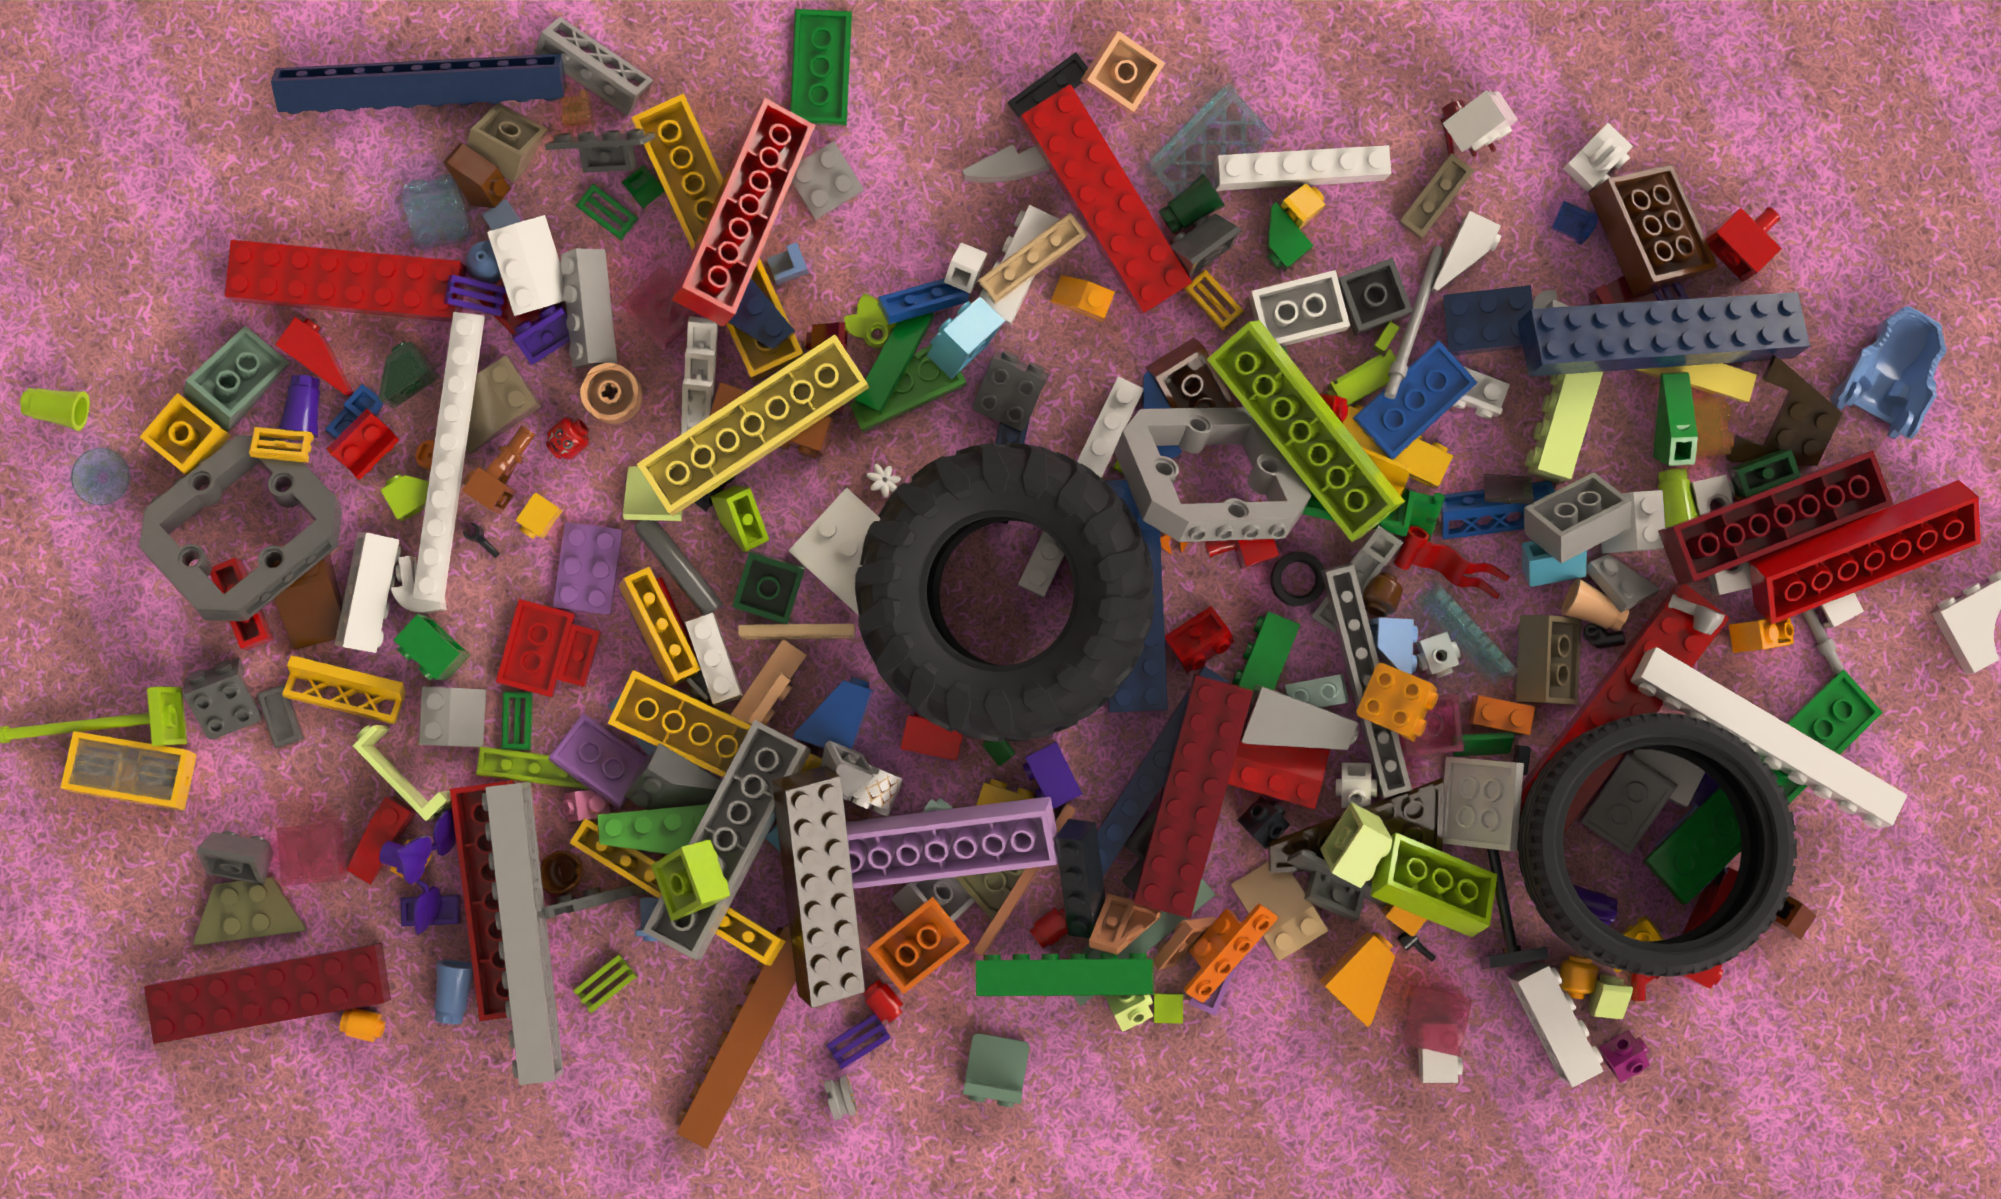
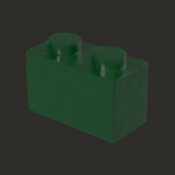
M1780 449L1727 469L1738 497H1749L1801 477L1792 450Z

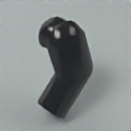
M1591 623L1587 624L1583 629L1584 638L1598 649L1626 645L1623 631L1608 633L1600 626Z

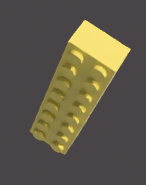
M833 335L646 457L637 465L668 513L674 516L867 390L869 386L837 336Z

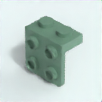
M982 1033L974 1034L963 1094L968 1095V1100L985 1102L986 1098L997 1100V1105L1004 1107H1014V1103L1021 1104L1030 1048L1028 1042Z

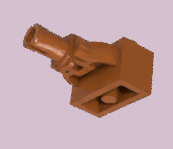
M521 425L507 446H499L500 454L486 470L478 467L476 471L471 470L463 481L465 487L462 491L491 511L501 515L517 492L506 483L511 477L515 466L518 463L522 465L524 462L521 455L536 434Z

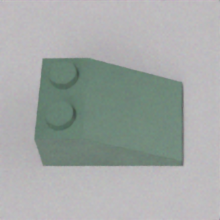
M244 326L185 380L183 395L228 432L249 412L289 365V362L248 327Z

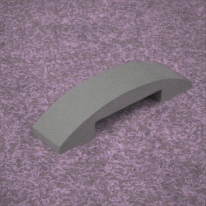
M1381 526L1376 528L1349 563L1355 567L1361 594H1363L1369 581L1379 574L1403 543ZM1326 594L1311 617L1335 633L1336 629Z

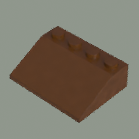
M1673 165L1608 178L1588 194L1633 297L1655 292L1718 267Z

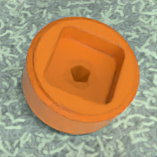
M433 440L422 442L415 454L418 465L428 470H431L435 444Z

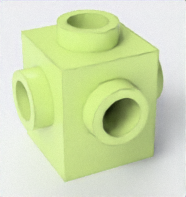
M1150 995L1105 996L1122 1032L1142 1024L1145 1020L1153 1017L1149 1005L1153 1004Z

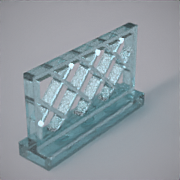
M1230 83L1223 85L1143 165L1175 197L1186 189V185H1191L1194 182L1186 181V165H1201V174L1203 173L1205 176L1206 165H1213L1214 161H1206V145H1221V155H1226V145H1241V154L1255 153L1274 134L1235 93L1237 90ZM1233 101L1241 109V121H1226V108ZM1221 114V121H1214ZM1246 115L1251 119V121H1246ZM1210 124L1221 125V141H1206V128ZM1226 125H1241V141H1226ZM1246 125H1256L1264 135L1257 142H1246ZM1201 134V141H1194ZM1190 144L1201 145V161H1186V148ZM1246 145H1253V146L1246 152ZM1181 154V161H1174ZM1169 165H1181V181H1170L1162 172ZM1210 182L1215 188V182ZM1175 185H1181V191Z
M1435 581L1415 599L1443 632H1448L1450 640L1456 642L1461 652L1492 685H1495L1501 678H1511L1519 672L1509 658L1438 581Z

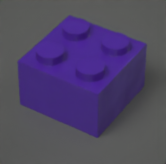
M1056 741L1025 756L1027 762L1022 764L1030 781L1036 779L1040 787L1035 790L1038 798L1051 797L1053 809L1082 795Z

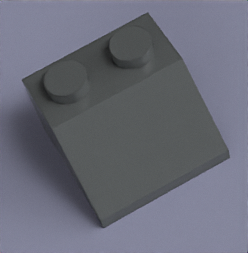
M223 831L222 833L212 832L197 850V855L207 875L263 885L265 884L274 853L270 842L258 836H251L250 838L239 837L238 834L230 831Z

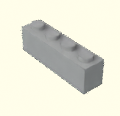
M576 248L560 254V269L563 274L564 283L563 297L566 301L567 310L566 325L570 338L569 353L572 358L573 368H593L603 363H618L605 249Z

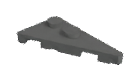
M636 884L603 892L600 891V887L582 891L583 897L572 899L571 894L554 898L555 904L543 907L545 918L548 919L559 914L571 913L648 892Z

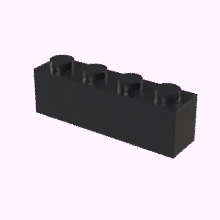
M1068 819L1055 837L1068 935L1090 939L1106 899L1096 822Z

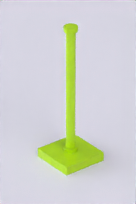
M182 687L147 688L149 713L16 728L0 726V742L9 743L12 739L73 733V731L83 732L150 724L152 746L187 744Z

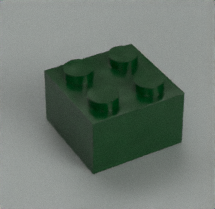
M749 550L732 608L788 624L805 566Z

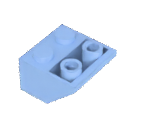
M1375 618L1368 620L1379 662L1411 675L1412 672H1416L1417 657L1413 655V643H1417L1418 628L1414 626V619Z

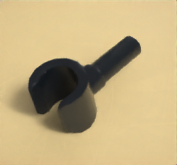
M471 523L476 527L477 533L471 537L466 531H463L465 538L472 542H478L496 558L500 553L484 537V530L477 524Z
M1404 932L1397 937L1406 951L1414 946L1416 950L1431 962L1435 960L1436 956L1420 943L1417 936H1410Z

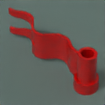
M1409 526L1407 536H1403L1404 543L1394 560V564L1397 567L1408 570L1411 564L1421 568H1430L1443 574L1455 586L1462 588L1477 587L1493 598H1499L1500 593L1495 591L1487 582L1478 577H1467L1463 574L1486 572L1504 581H1508L1510 575L1489 563H1470L1449 546L1428 542L1429 535L1422 528Z

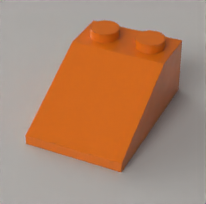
M932 896L877 937L866 950L902 994H905L969 944L970 941Z

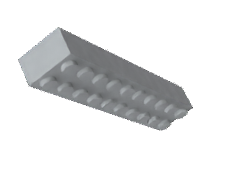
M531 782L485 787L486 793L482 794V805L484 811H488L489 823L485 824L487 840L492 841L493 852L489 853V866L491 870H495L496 882H492V894L494 900H498L499 912L495 913L497 929L502 930L503 941H499V955L501 959H505L506 971L502 972V982L504 989H508L509 1001H506L505 1009L507 1018H512L513 1030L509 1031V1044L511 1049L515 1048L516 1060L512 1061L513 1076L518 1078L519 1085L555 1081L564 1072L547 922L543 910L545 905Z

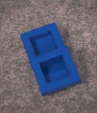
M361 384L343 404L344 409L326 427V433L336 439L367 408L377 415L385 401L364 384Z

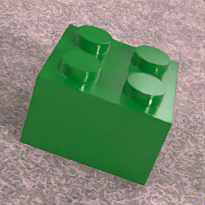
M417 614L393 639L399 645L397 651L406 659H413L420 664L418 670L429 680L432 678L436 681L448 680L471 656L436 622L425 615Z

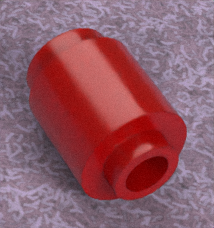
M1055 907L1033 923L1034 927L1029 930L1043 949L1048 945L1053 946L1068 934L1064 908L1059 911Z
M880 978L862 993L866 998L864 1002L881 1022L887 1020L891 1023L903 1013L900 1007L904 1003L887 982L883 983Z

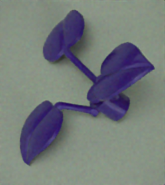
M452 808L445 810L438 818L433 832V843L428 836L418 837L406 845L387 841L380 851L379 859L381 863L396 867L397 872L403 874L405 882L409 884L416 883L422 888L423 893L417 897L414 905L416 935H420L429 927L440 907L441 894L439 888L432 886L429 889V886L421 881L420 878L424 873L425 864H427L431 850L437 849V854L444 856L450 852L456 843Z

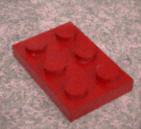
M519 599L496 682L553 697L558 681L556 678L576 614Z

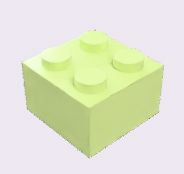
M1351 802L1320 850L1332 874L1362 888L1364 883L1373 877L1376 865L1380 859L1389 853L1393 840L1379 816Z

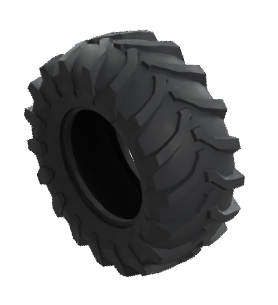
M1007 442L1006 445L981 444L958 450L956 455L941 456L925 465L912 476V482L900 484L890 495L878 517L880 520L874 521L869 526L860 561L862 566L858 567L855 574V595L859 614L858 627L862 639L877 667L878 673L890 689L920 716L950 732L955 730L966 737L1003 742L1004 740L1024 741L1054 734V732L1067 729L1076 725L1079 720L1093 714L1117 693L1118 687L1129 677L1144 650L1145 645L1143 642L1151 628L1155 594L1152 593L1154 573L1148 545L1143 541L1141 528L1125 501L1117 496L1113 488L1104 479L1100 478L1090 468L1078 463L1069 456L1059 452L1055 453L1039 446ZM1020 521L1034 524L1041 528L1059 545L1071 569L1074 596L1071 612L1065 627L1047 649L1027 661L1003 666L986 662L972 655L953 637L946 625L941 610L940 582L950 555L967 536L993 523Z

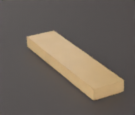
M1070 212L981 277L978 283L992 302L997 304L1084 240L1088 235Z
M855 624L738 625V635L742 640L854 639L856 637Z

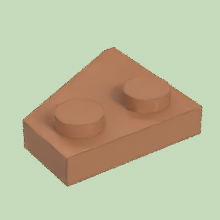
M1108 893L1089 939V947L1118 955L1161 917L1162 913L1160 910L1138 905L1133 900Z
M1211 916L1192 920L1185 919L1177 924L1174 928V935L1169 940L1163 942L1157 949L1158 954L1153 959L1157 969L1175 967L1190 953L1189 950L1199 940L1198 937L1214 923L1216 918Z

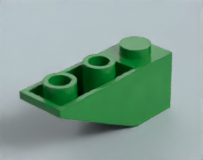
M1661 373L1653 457L1668 466L1695 465L1698 434L1689 373Z

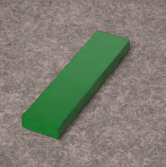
M931 312L897 322L866 378L869 388L854 399L857 404L882 414L935 318L934 313Z

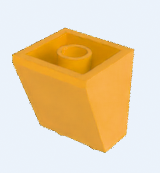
M1367 931L1319 982L1360 1022L1369 1027L1373 1022L1395 955L1390 951L1393 945L1385 937L1377 932L1373 935Z

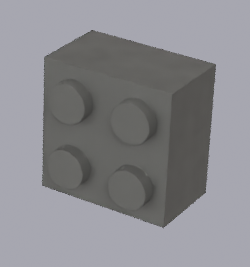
M1393 258L1338 278L1348 320L1354 336L1387 325L1390 321L1395 322L1406 318L1413 312Z

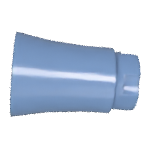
M451 959L437 960L434 1005L436 1010L435 1021L453 1025L462 1024L474 977L472 963Z

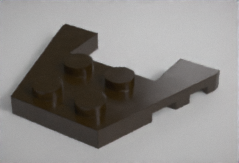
M1773 355L1762 379L1789 390L1764 444L1736 434L1725 458L1731 462H1748L1780 449L1792 450L1797 465L1818 466L1843 413L1780 358Z

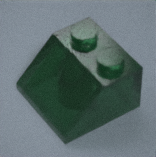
M411 341L397 344L391 349L392 354L386 357L378 398L382 403L393 409L441 378V375L424 350Z

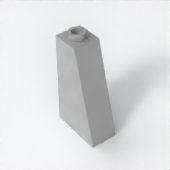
M1256 684L1240 741L1246 744L1348 750L1350 744H1354L1359 729L1356 728L1358 722Z

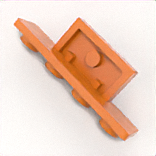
M1259 903L1241 922L1232 911L1226 908L1189 950L1201 969L1184 987L1186 994L1204 1003L1275 923L1278 916Z

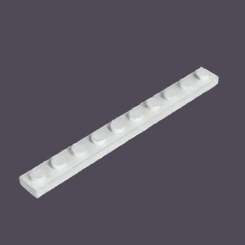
M453 312L412 599L444 603L485 319L482 315Z

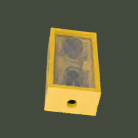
M73 731L60 788L72 793L185 811L197 754L185 749L152 746V744Z

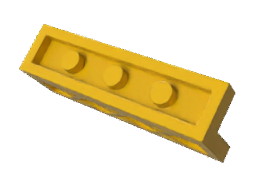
M290 656L287 664L290 674L282 693L284 698L396 724L406 695L403 682ZM297 678L309 681L312 686L311 689L303 693L292 691ZM331 686L337 688L340 695L328 700L322 698L319 691ZM359 693L364 694L368 702L356 707L350 705L347 698ZM384 700L395 702L391 715L378 712L375 705Z

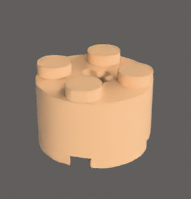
M603 363L593 367L587 373L580 388L581 400L586 410L604 423H624L635 416L642 404L643 392L638 379L627 368L615 363ZM610 388L618 391L612 400L606 397L610 393Z

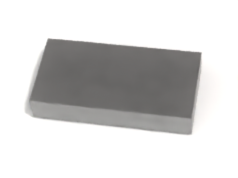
M285 684L257 694L274 748L304 739L291 699L284 698L282 695Z

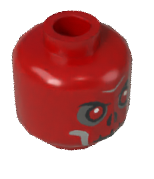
M564 417L547 432L548 441H546V446L556 458L571 460L589 445L587 435L589 429L580 419L575 421L570 417Z

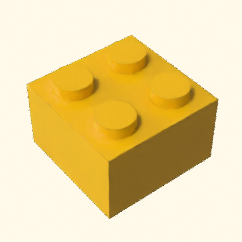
M177 393L141 434L140 438L179 470L188 475L196 469L202 460L215 454L231 435Z

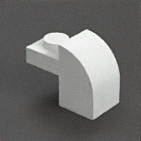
M398 557L399 565H396V576L403 586L391 588L396 601L405 609L418 613H433L447 610L445 597L444 603L412 599L417 569L416 557Z

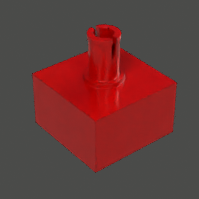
M1767 207L1760 216L1753 220L1740 208L1728 216L1705 239L1710 250L1744 282L1757 274L1782 249L1767 234L1781 220V217L1773 208Z
M1274 539L1204 541L1209 558L1234 550L1241 569L1279 556Z

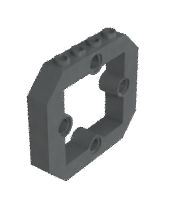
M237 435L232 440L223 443L215 454L202 460L196 469L187 476L179 478L173 487L163 495L155 497L144 511L139 547L198 614L207 621H247L337 548L339 543L343 509L336 496L303 462L251 457L249 449L252 436ZM260 437V438H259V440H269V441L279 440V441H282L280 438H269V437ZM260 463L271 475L268 481V488L277 503L286 508L299 504L314 522L282 548L275 545L264 548L258 556L259 567L227 593L223 594L208 578L212 570V563L202 548L195 544H187L180 547L169 534L204 506L216 504L221 499L222 492ZM209 484L206 489L200 490L202 486ZM291 486L289 490L281 492L284 487ZM199 559L195 565L189 566L191 561ZM276 561H281V564L279 566H277L276 568H271V565L273 563H275Z

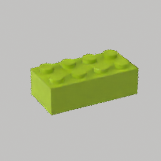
M1395 833L1391 836L1393 841L1389 853L1382 857L1376 865L1370 893L1371 897L1469 937L1477 935L1490 926L1497 874L1401 834Z

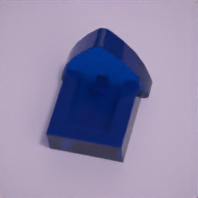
M1563 201L1551 229L1576 239V243L1582 245L1595 229L1598 216L1596 213L1588 212Z

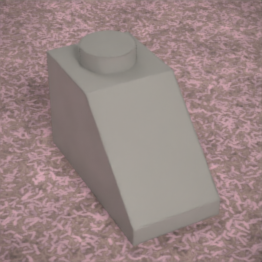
M830 740L825 744L821 767L827 766L841 776L842 793L844 796L850 797L874 777L862 753Z

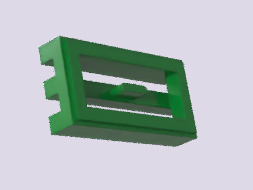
M595 184L589 187L575 205L620 241L625 238V235L639 220L636 215ZM595 192L629 218L627 223L591 197L592 194ZM588 201L622 227L620 232L587 208L585 203Z
M503 692L501 749H532L533 692ZM510 697L515 698L514 744H509ZM521 698H526L524 744H520Z

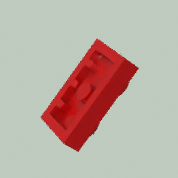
M367 408L326 449L360 480L373 469L374 465L386 453L393 449L399 438L388 425Z
M1212 605L1165 635L1166 643L1179 659L1186 673L1200 669L1207 660L1216 654L1226 652L1231 644L1234 643L1229 628Z

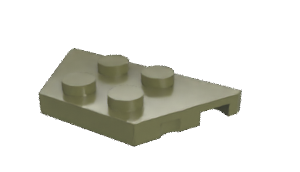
M274 876L266 877L264 885L246 881L226 882L213 885L193 942L194 945L294 933L307 931V926L293 909L294 906L288 897L284 895L281 886Z

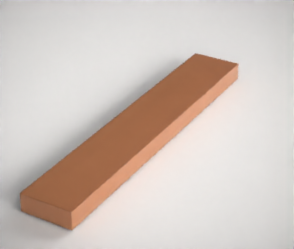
M1065 803L1055 819L1058 833L1076 811L1068 803ZM1040 867L1025 868L973 948L975 953L981 957L985 955Z

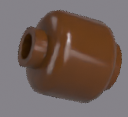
M1383 572L1381 575L1373 577L1362 594L1366 611L1377 617H1386L1388 614L1396 612L1403 594V587L1397 582V577L1390 573Z

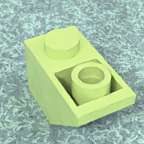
M1600 975V980L1596 981L1595 992L1590 994L1588 1014L1594 1017L1623 1019L1633 987L1624 984V979L1617 976Z

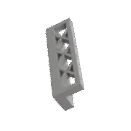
M561 17L541 32L535 50L537 55L562 53L565 74L627 116L634 111L639 97L653 83V79ZM561 29L570 37H562L556 31ZM580 47H587L593 53H586ZM603 62L611 63L617 69H609L603 64ZM627 78L635 79L641 84L636 87L627 81Z

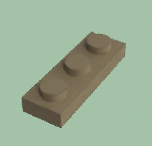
M1451 153L1399 221V224L1422 240L1474 172V169Z

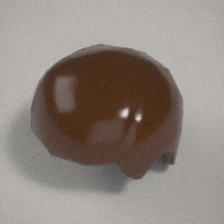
M556 850L542 859L540 870L543 890L549 894L563 895L572 892L578 887L583 876V866L578 856L570 851Z

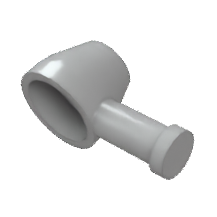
M1675 594L1672 595L1668 608H1675L1693 615V628L1708 635H1711L1720 626L1725 617L1722 613L1681 599Z

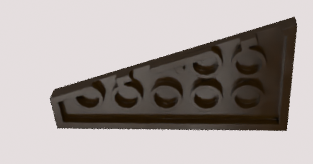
M1442 778L1413 788L1411 791L1403 792L1362 807L1381 818L1390 836L1398 833L1443 852L1444 781ZM1342 815L1270 841L1268 843V869L1270 873L1304 871L1287 863L1288 856L1300 850L1313 851L1317 857L1325 860L1320 849Z

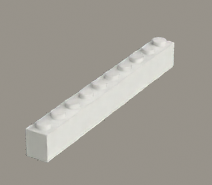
M1657 647L1645 652L1630 681L1637 685L1638 690L1643 694L1656 696L1663 700V705L1674 711L1680 710L1691 718L1702 719L1715 724L1716 727L1728 730L1739 737V741L1743 744L1747 743L1761 756V759L1764 760L1763 763H1767L1771 769L1781 770L1789 775L1788 778L1791 781L1809 786L1814 789L1813 793L1826 800L1831 799L1839 804L1838 808L1848 814L1858 815L1871 828L1880 829L1893 826L1907 797L1905 793Z

